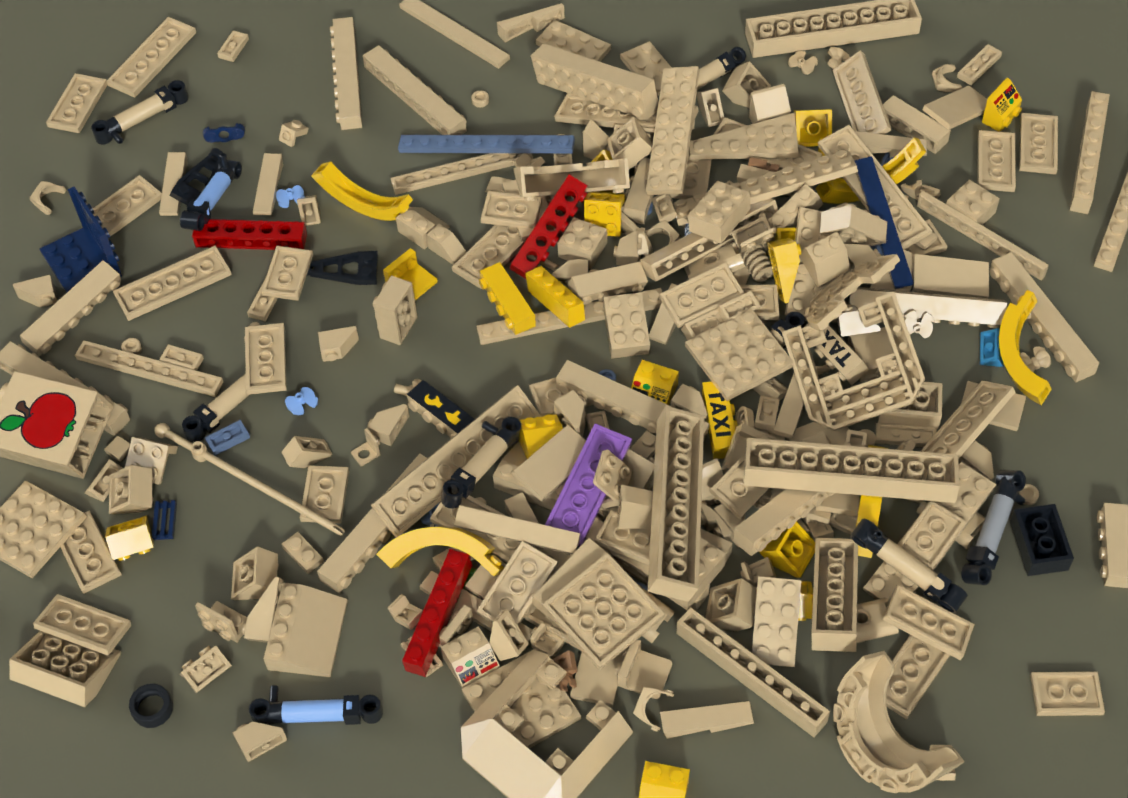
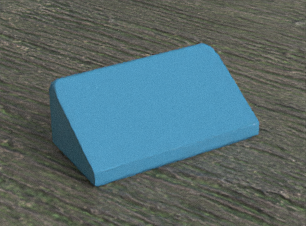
M999 328L980 332V365L1004 366L999 348Z

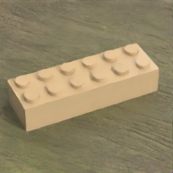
M816 538L812 650L856 652L858 545L852 539Z

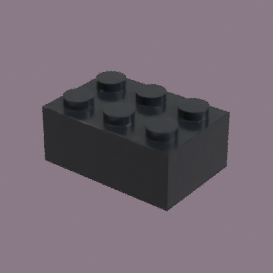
M1050 504L1014 509L1010 524L1027 576L1069 571L1074 557L1056 505Z

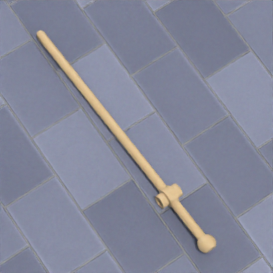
M166 423L156 425L154 432L157 437H167L191 451L193 458L198 462L207 460L340 536L343 535L341 532L345 533V530L339 525L209 453L206 445L201 441L192 443L170 431V427Z

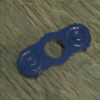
M236 123L234 127L222 126L217 129H210L208 126L203 129V137L207 142H228L241 139L245 134V127L241 123ZM221 131H227L229 133V136L227 138H222L219 136V133Z

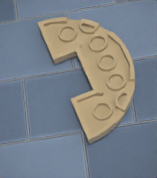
M898 255L881 256L877 258V261L870 264L866 261L855 266L853 272L846 275L841 274L828 283L810 301L811 307L805 310V317L809 325L819 331L826 329L833 319L840 317L842 311L847 308L844 299L848 295L855 293L857 288L863 283L876 284L880 282L882 276L892 271L900 261Z

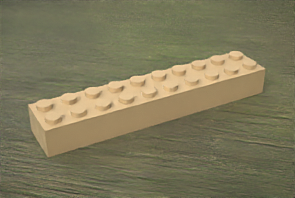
M874 0L746 19L745 36L752 57L756 58L919 34L922 17L915 0Z
M665 406L657 419L648 592L689 602L699 589L704 416Z
M747 438L744 486L956 503L960 487L958 455Z

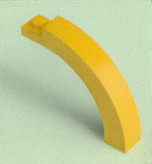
M914 137L899 154L882 167L897 185L919 167L917 161L926 153V150L921 141ZM843 178L820 183L815 188L820 199L825 203L840 204L860 201Z
M331 161L321 164L311 175L324 190L339 202L371 218L387 221L396 220L400 213L402 214L409 209V204L413 201L409 194L399 197H384L371 193L348 179Z
M1027 290L1024 295L1020 296L1017 305L1010 303L1005 311L999 332V348L1004 366L1014 384L1025 396L1042 406L1052 390L1047 380L1037 376L1024 364L1019 351L1022 327L1037 303L1034 292Z
M868 445V447L870 448L888 449L885 447ZM860 496L855 528L862 519H867L878 527L882 497ZM858 545V556L872 558L873 552Z
M435 526L409 531L390 541L376 554L390 568H396L407 557L424 547L444 545L466 552L493 576L500 575L504 569L501 565L502 561L497 556L490 555L495 547L472 532L449 526Z

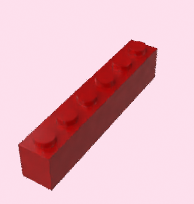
M449 549L402 659L407 672L426 677L440 644V632L448 625L471 570L472 563L469 554Z

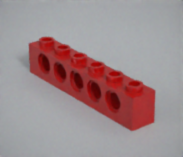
M570 174L567 176L511 263L510 270L526 279L527 272L537 268L541 261H546L550 254L548 252L550 246L554 247L559 240L557 235L560 231H565L569 224L567 222L570 216L574 217L576 214L578 202H583L588 193L585 191L588 185ZM565 196L573 197L574 201H567ZM555 211H562L564 216H558ZM551 225L555 228V230L548 231L546 229V226ZM536 241H544L545 246H538ZM532 255L536 260L533 262L528 261L526 256Z
M210 219L207 224H204L201 231L193 230L192 238L196 248H211L216 245L217 248L275 250L276 246L305 249L307 230L305 222Z

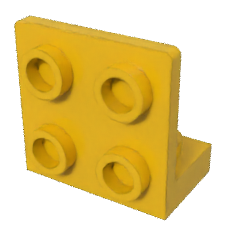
M588 192L584 199V221L606 228L607 236L620 237L621 208L625 202V194Z
M411 248L383 269L385 282L391 276L412 282L415 300L438 282L436 277L417 263L416 252Z

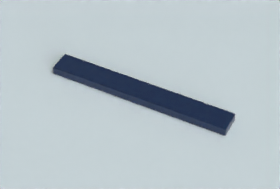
M870 156L854 160L870 214L877 215L887 221L886 243L880 244L883 255L897 254L900 259L895 268L889 272L894 289L911 286L914 283L873 158Z

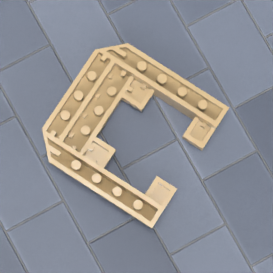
M895 292L875 298L876 302L858 308L865 328L884 322L894 351L892 354L875 359L881 377L843 390L838 373L819 379L810 348L828 342L824 330L819 331L811 326L804 328L797 326L782 332L789 357L794 362L792 366L810 420L836 431L913 403L925 381V377Z
M534 649L462 725V759L507 798H577L629 739L633 731L619 711L616 713L600 700L586 715V719L596 726L600 732L574 761L559 748L554 751L546 762L540 759L512 735L524 722V719L510 707L536 678L553 690L566 676L567 672L554 662L549 654Z

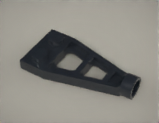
M213 148L207 157L178 180L169 196L185 205H188L192 199L196 200L202 192L191 187L189 183L193 179H197L204 183L206 187L218 171L219 155L223 152L220 149ZM205 167L212 171V174L208 178L199 173V171Z
M358 251L311 261L307 276L310 275V277L355 285H377L378 251ZM357 262L358 273H344L342 271L343 265ZM338 265V272H324L325 266Z

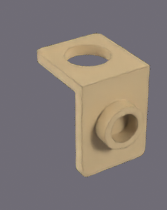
M367 428L364 429L367 442L351 451V455L360 466H364L380 456V442ZM362 450L370 452V455L365 459L358 456Z

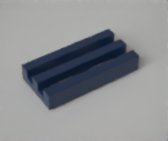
M171 500V503H168V501H163V503L155 501L152 528L153 540L174 539L176 500ZM171 508L168 534H165L167 510ZM162 509L161 530H160V535H158V531H159V520H160V510Z

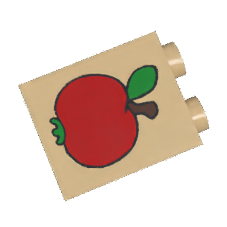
M14 371L10 382L5 383L0 390V457L84 479L113 406L96 391Z

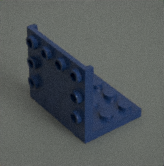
M75 187L67 190L83 228L40 248L41 254L66 293L103 260L122 277L117 264L119 258L115 251H112L115 247L111 240H108L110 238L109 232L105 227H101V220L97 215H93V208L90 204L85 203L87 202L82 192L78 193Z

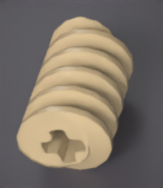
M757 245L756 250L748 254L745 252L740 253L746 267L749 269V273L756 282L765 281L773 276L771 262L761 245Z

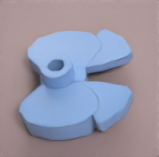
M299 185L294 186L292 189H279L276 192L277 202L282 208L289 207V200L294 199L297 203L298 198L305 197L304 190Z
M303 387L300 393H297L295 396L286 397L285 403L287 409L293 415L299 416L304 414L303 404L306 403L310 407L315 408L318 405V398L315 397L312 389Z

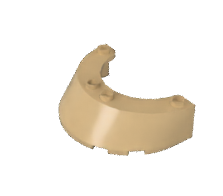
M628 158L586 163L585 167H583V163L514 168L520 196L524 197V201L535 200V196L550 195V199H553L569 174L588 185L585 192L613 190V193H622L625 188H630Z
M880 651L863 656L845 674L839 684L837 703L834 704L833 718L834 722H837L839 733L837 740L849 764L866 782H872L881 787V790L887 792L909 793L934 782L964 763V760L952 747H944L934 751L922 750L910 745L898 734L890 721L886 706V691L894 671V665L886 652Z

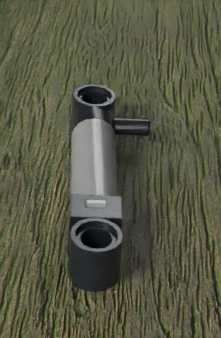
M1000 470L996 475L997 488L976 545L970 546L966 556V560L970 563H966L961 571L962 580L967 584L987 585L991 580V570H995L999 559L996 551L1013 504L1016 502L1019 505H1024L1026 502L1025 498L1018 493V491L1023 490L1026 483L1025 474L1020 470Z

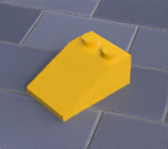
M789 237L767 242L775 285H777L778 298L784 303L789 302L800 262L799 255H801L800 245L796 244Z
M548 414L535 418L528 417L520 420L521 432L518 441L526 458L528 459L563 429L557 414Z

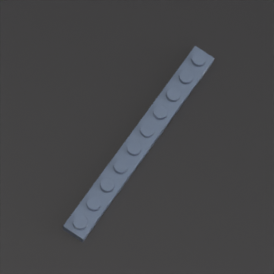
M401 135L398 150L399 153L573 154L575 138L574 135Z

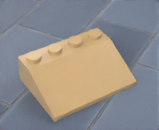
M518 441L501 460L494 472V488L513 496L523 492L527 501L552 510L566 481L541 502L512 475L513 471L527 460Z
M282 583L264 655L267 669L270 671L331 677L348 599L306 585Z
M39 631L9 659L10 680L86 707L97 696L120 657L121 651L113 649L109 655H105Z

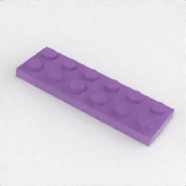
M594 424L546 521V526L580 533L578 547L584 543L606 497V494L593 483L603 450L608 449L623 462L632 443V438Z

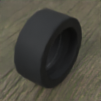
M146 684L133 692L129 700V710L133 719L140 726L155 728L164 724L170 718L173 712V702L168 691L163 686ZM157 695L163 699L164 705L158 713L152 716H143L139 713L138 707L145 698Z

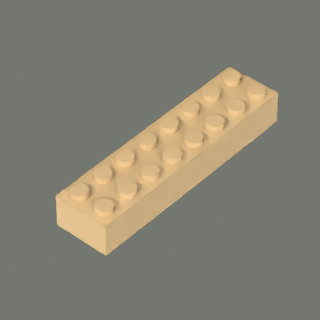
M544 43L531 55L537 81L542 85L648 120L658 109L659 102L654 79Z

